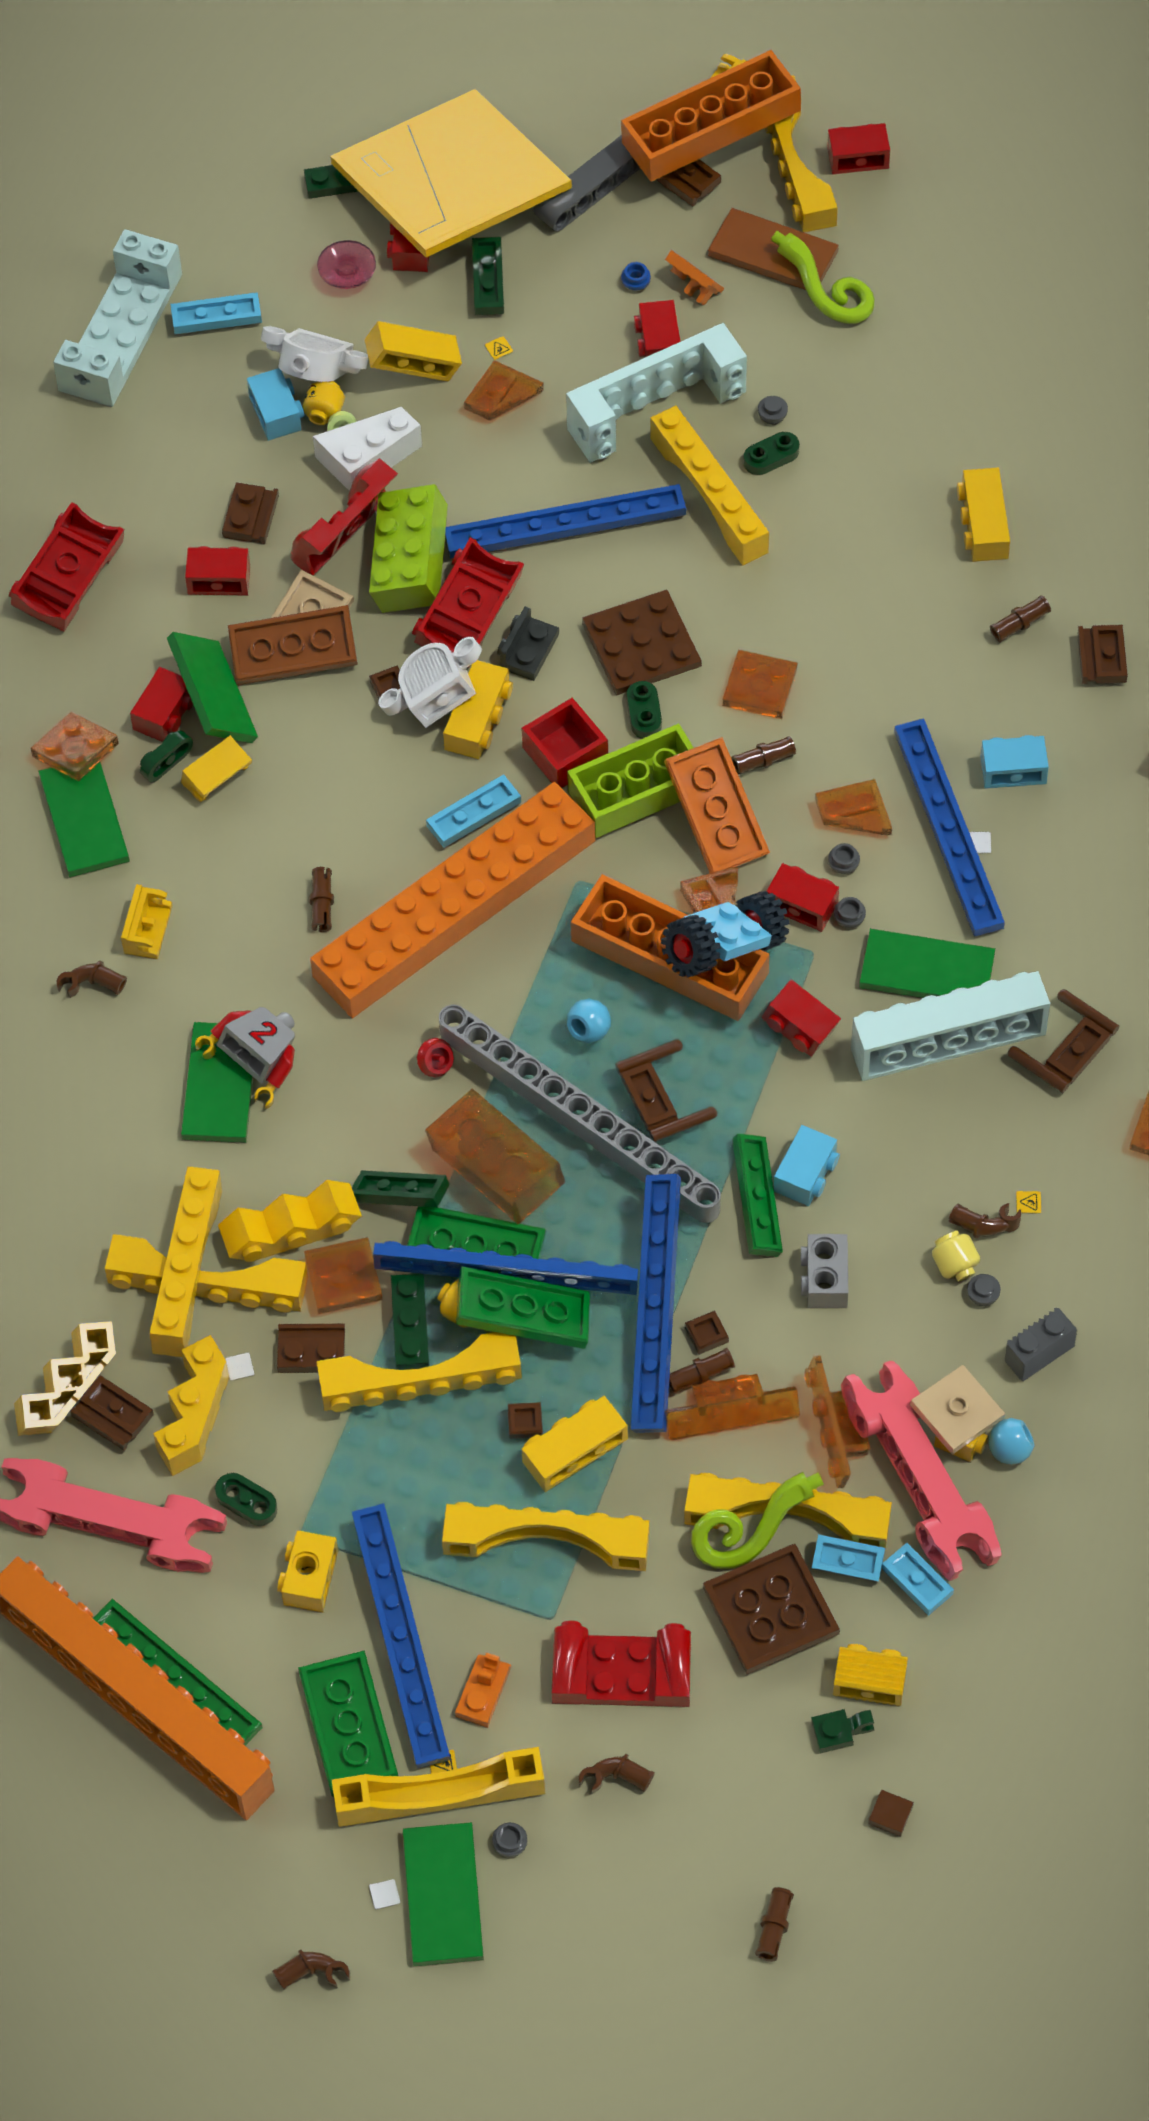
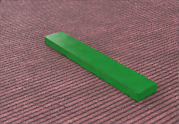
M113 1598L93 1617L100 1625L106 1623L111 1626L119 1636L117 1639L125 1646L132 1644L144 1657L142 1660L150 1667L153 1665L160 1667L169 1677L167 1681L175 1688L178 1686L185 1688L193 1696V1703L199 1708H209L218 1717V1724L228 1731L229 1728H232L239 1733L245 1741V1746L263 1728L259 1720Z

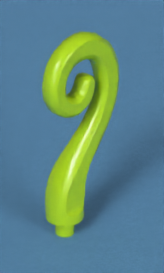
M779 231L774 233L771 241L779 246L777 252L796 266L808 296L824 315L841 323L854 324L866 320L872 314L875 298L867 284L857 278L843 277L832 285L831 294L834 301L831 300L822 288L814 257L806 244L791 232L786 236ZM850 290L855 292L860 298V304L854 308L843 307L848 302V296L844 291Z
M801 1472L783 1482L772 1494L754 1534L746 1543L736 1549L717 1551L710 1546L708 1541L709 1531L718 1524H724L729 1530L722 1538L723 1545L725 1547H732L737 1544L743 1535V1523L736 1514L726 1509H716L703 1515L696 1522L692 1530L691 1545L695 1556L702 1563L716 1569L737 1568L752 1561L769 1544L786 1513L792 1507L814 1497L812 1490L824 1485L819 1472L807 1478L804 1472Z

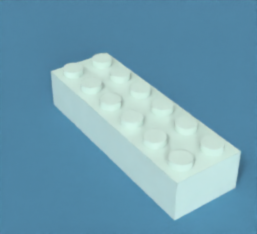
M1038 971L1032 973L1021 972L1012 978L1000 981L989 980L981 986L969 989L958 988L949 994L937 997L933 995L926 996L917 1002L909 1004L898 1003L889 1009L861 1013L858 1017L853 1018L851 1051L862 1081L1046 1035L1050 1001Z

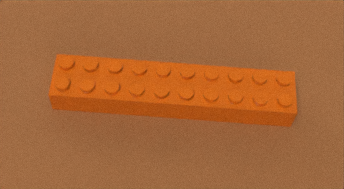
M554 781L310 957L312 977L353 1019L595 842V821Z
M17 1556L0 1573V1614L247 1821L275 1791L272 1780L273 1774L269 1766L271 1763L268 1758L257 1749L253 1752L244 1745V1739L234 1729L229 1728L227 1731L218 1724V1717L209 1708L204 1707L201 1709L193 1703V1696L182 1686L175 1688L167 1681L169 1677L157 1665L150 1667L142 1660L144 1658L136 1647L132 1644L125 1646L117 1639L119 1637L111 1626L106 1623L100 1625L92 1618L94 1616L87 1606L81 1602L77 1604L72 1602L68 1598V1592L58 1582L54 1581L51 1584L43 1577V1571L34 1562L29 1561L26 1563Z

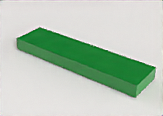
M737 1133L732 1138L748 1252L749 1254L778 1257L783 1252L767 1140L764 1136Z

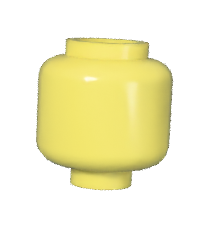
M957 1230L935 1241L936 1247L932 1250V1257L944 1278L956 1277L957 1281L960 1282L975 1274L973 1268L979 1264L980 1256L969 1235L959 1234Z

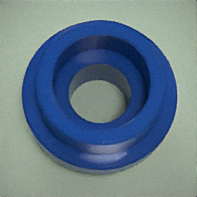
M632 262L622 271L621 280L628 289L641 290L649 285L651 275L644 264Z

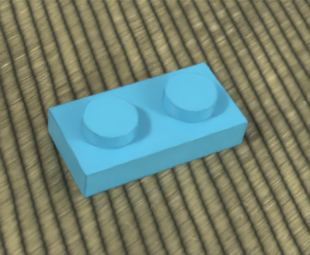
M818 1534L812 1568L879 1582L886 1548Z
M908 1543L882 1563L883 1571L928 1616L954 1593V1589Z

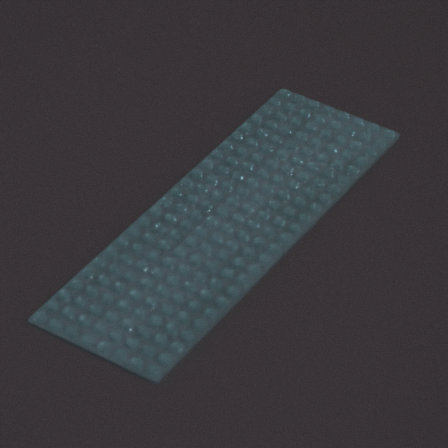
M578 881L573 888L509 1040L651 1139L649 1131L647 1132L621 1080V1076L616 1070L615 1063L672 1040L679 1039L683 1044V1049L680 1052L651 1062L677 1112V1117L680 1119L710 1106L716 1108L717 1117L655 1143L714 1183L722 1194L735 1161L732 1138L737 1133H746L784 1036L773 1031L761 1017L769 1004L791 979L803 988L814 960V953L811 950L785 942L777 947L765 950V952L770 954L769 974L738 1022L572 942L571 920L594 887V884ZM588 998L597 1000L605 1005L611 1017V1027L603 1039L592 1043H585L574 1038L567 1026V1014L576 1002ZM502 1057L500 1062H505L509 1059ZM526 1075V1076H523L522 1078H524V1079H532V1078H534V1076H532V1075ZM493 1077L450 1178V1185L439 1204V1208L545 1228L546 1236L540 1259L547 1260L556 1257L566 1262L581 1263L583 1261H593L605 1266H614L616 1264L628 1265L631 1268L638 1269L637 1295L590 1291L589 1335L586 1349L516 1336L522 1379L515 1380L511 1384L499 1385L493 1383L483 1385L476 1390H465L464 1388L451 1390L447 1394L440 1396L426 1394L417 1396L409 1401L396 1399L384 1401L378 1406H354L301 1531L336 1537L339 1551L363 1558L352 1511L384 1503L402 1572L546 1620H552L556 1616L582 1547L566 1541L549 1538H527L502 1544L490 1549L477 1558L443 1555L442 1536L446 1504L469 1502L479 1507H489L490 1505L498 1504L506 1506L508 1509L516 1510L534 1507L542 1512L556 1513L559 1510H569L578 1515L596 1513L623 1443L547 1492H544L522 1463L521 1448L524 1447V1444L530 1438L509 1439L508 1404L541 1402L543 1434L551 1430L554 1423L563 1417L570 1418L579 1412L581 1406L589 1400H598L605 1395L626 1422L629 1430L632 1414L645 1183ZM549 1093L547 1096L556 1097L560 1094ZM577 1110L572 1113L575 1115H581L585 1112ZM601 1128L597 1131L601 1133H606L610 1130L607 1128ZM626 1146L622 1149L631 1151L634 1150L635 1147ZM651 1164L648 1167L652 1169L660 1168L661 1165ZM681 1182V1186H680V1187H683V1186H685V1185H687V1184L684 1183V1182ZM702 1200L699 1203L703 1205H709L713 1202L710 1200ZM680 1208L673 1316L710 1222L703 1223L694 1219ZM424 1274L429 1366L455 1357L468 1348L481 1334L493 1332L472 1327L463 1328L441 1315V1302L438 1301V1295L446 1283L451 1285L459 1277ZM392 1315L372 1365L396 1370Z

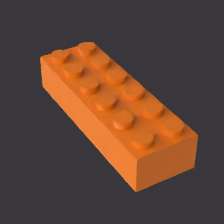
M769 50L622 119V144L650 182L801 111V88L774 52Z
M602 874L571 920V941L739 1022L769 974L770 954L758 949L727 961L719 958L716 959L717 965L709 971L692 977L679 976V972L675 973L672 970L673 963L668 965L665 961L669 957L668 954L663 955L662 949L666 948V945L661 944V939L666 937L662 933L664 929H667L669 923L688 915Z

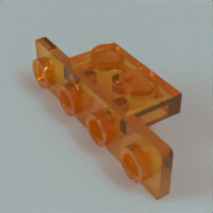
M813 1356L808 1368L805 1369V1383L808 1388L812 1389L814 1397L812 1409L814 1416L819 1418L821 1424L820 1441L822 1447L827 1448L829 1475L835 1479L837 1489L844 1488L851 1476L847 1457L868 1455L871 1448L868 1437H861L851 1422L842 1391L830 1392L821 1356Z
M744 1374L731 1379L710 1380L702 1384L692 1385L696 1404L667 1409L665 1411L670 1440L776 1422L800 1416L797 1388L793 1386L763 1392L758 1374Z

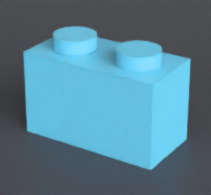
M279 368L247 378L249 398L268 441L302 430L300 418L304 417V411L300 400L295 401L292 396L295 392L290 378L285 379Z
M1025 735L1020 738L1003 739L996 737L990 740H982L980 758L985 789L1047 784L1049 766L1044 736L1034 737L1032 735Z
M801 1125L774 1176V1192L806 1206L810 1205L814 1196L819 1198L826 1184L824 1177L827 1171L835 1169L840 1157V1153L836 1152L837 1139Z

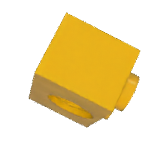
M296 1531L294 1542L289 1541L286 1548L285 1561L289 1562L286 1573L281 1572L278 1580L277 1592L282 1594L283 1605L324 1612L338 1555L336 1537ZM304 1567H312L315 1569L311 1574L303 1575L299 1573V1571Z

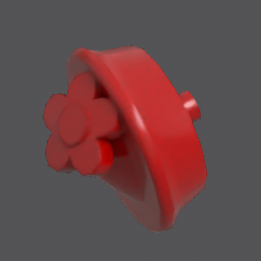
M428 1039L422 1043L418 1050V1067L421 1072L429 1077H440L447 1073L453 1065V1050L444 1039Z

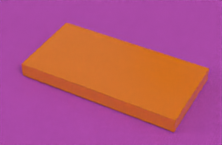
M723 737L664 760L711 877L770 853Z

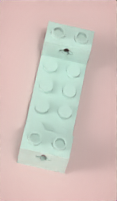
M126 229L122 232L113 249L116 274L79 344L65 340L53 361L58 391L110 407L114 406L182 276L178 245Z
M721 323L566 393L567 430L590 463L598 459H604L616 451V420L628 412L639 410L659 398H666L681 388L696 384L701 379L705 381L720 404L740 397L746 392L747 355L725 324Z

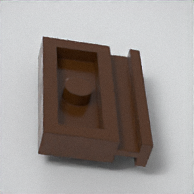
M698 159L656 180L693 207L699 198L703 199L721 183V175Z
M236 482L222 529L223 538L247 542L257 540L261 541V544H266L279 498L278 489L274 488L272 491L266 490L263 486Z
M1093 625L1092 628L1078 626L1077 635L1082 684H1087V681H1096V684L1127 683L1128 673L1123 625Z
M345 1323L278 1325V1373H318L317 1361L345 1357Z
M101 1375L81 1397L80 1403L71 1409L73 1418L124 1451L127 1449L129 1442L136 1438L154 1416L152 1408Z

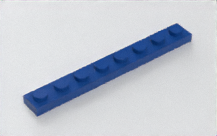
M680 484L449 526L446 527L445 540L451 559L454 558L459 548L464 549L470 537L475 539L483 549L489 552L686 515V506Z
M925 719L896 725L894 734L974 937L1004 929L1005 921Z
M678 1174L646 1175L631 1414V1430L634 1433L667 1432L681 1177Z
M395 1241L375 1242L374 1268L380 1270L459 1277L461 1267H468L580 1290L637 1295L638 1269L631 1268L625 1264L605 1266L593 1261H583L581 1263L566 1262L556 1257L546 1260L532 1258L525 1254L506 1256L494 1251L476 1253L467 1252L462 1248L436 1249L426 1244L406 1246Z
M382 1503L352 1511L417 1769L449 1761L451 1758L385 1504Z

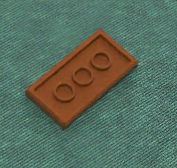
M731 208L708 249V256L806 290L796 266L777 252L779 246L771 241L774 233L779 231L786 236L791 232L806 244L814 257L820 282L823 281L837 255L839 244Z
M348 605L228 625L237 685L358 665Z

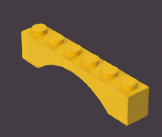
M801 111L766 127V133H771L772 153L774 156L778 155L779 157L778 170L780 177H785L786 179L785 192L787 199H792L794 203L792 205L794 221L800 222L803 232L837 226L838 207L831 186L807 169L793 146L792 134L801 116Z
M675 405L650 417V439L665 460L676 465L697 488L714 515L727 545L742 566L768 554L769 531L679 408Z
M187 1167L150 1329L153 1354L182 1357L181 1350L188 1347L202 1258L210 1230L217 1217L222 1195L220 1170Z
M113 1234L105 1265L107 1282L121 1289L136 1287L143 1288L150 1293L159 1294L167 1257L155 1250L144 1238ZM274 1257L259 1265L238 1271L208 1272L200 1270L196 1296L209 1298L217 1303L231 1301L241 1303L250 1308L265 1306L272 1307L279 1312H301L308 1280L307 1264L302 1261Z
M498 1332L481 1334L468 1348L455 1357L421 1369H385L363 1363L351 1356L317 1361L324 1411L332 1410L334 1412L346 1411L350 1407L359 1405L378 1406L384 1401L389 1400L409 1401L417 1396L426 1394L440 1396L447 1394L451 1390L463 1388L465 1390H476L483 1385L493 1383L507 1385L515 1380L522 1379L516 1336Z
M711 1473L690 1474L684 1510V1524L695 1526L696 1522L703 1515L716 1509H726L736 1514L739 1519L750 1515L763 1514L772 1494L781 1484L777 1482H767L766 1484L752 1483L750 1480L742 1477H735L732 1480L718 1478ZM813 1489L814 1497L792 1507L786 1513L808 1518L824 1525L844 1540L886 1548L892 1502L885 1501L877 1496L859 1498L852 1497L850 1494L841 1491L831 1494L818 1492L816 1489ZM718 1524L713 1528L719 1529L722 1526H724V1524Z
M457 1502L455 1504H446L442 1536L443 1555L477 1558L490 1549L511 1541L527 1538H549L566 1541L585 1548L601 1558L612 1569L646 1571L650 1520H643L641 1517L634 1515L615 1518L609 1517L604 1513L578 1515L569 1510H559L553 1513L542 1512L534 1507L516 1510L508 1509L506 1506L498 1504L490 1505L489 1507H479L469 1502Z
M539 1747L503 1752L493 1758L470 1766L417 1776H377L364 1774L332 1780L339 1827L545 1794V1782Z

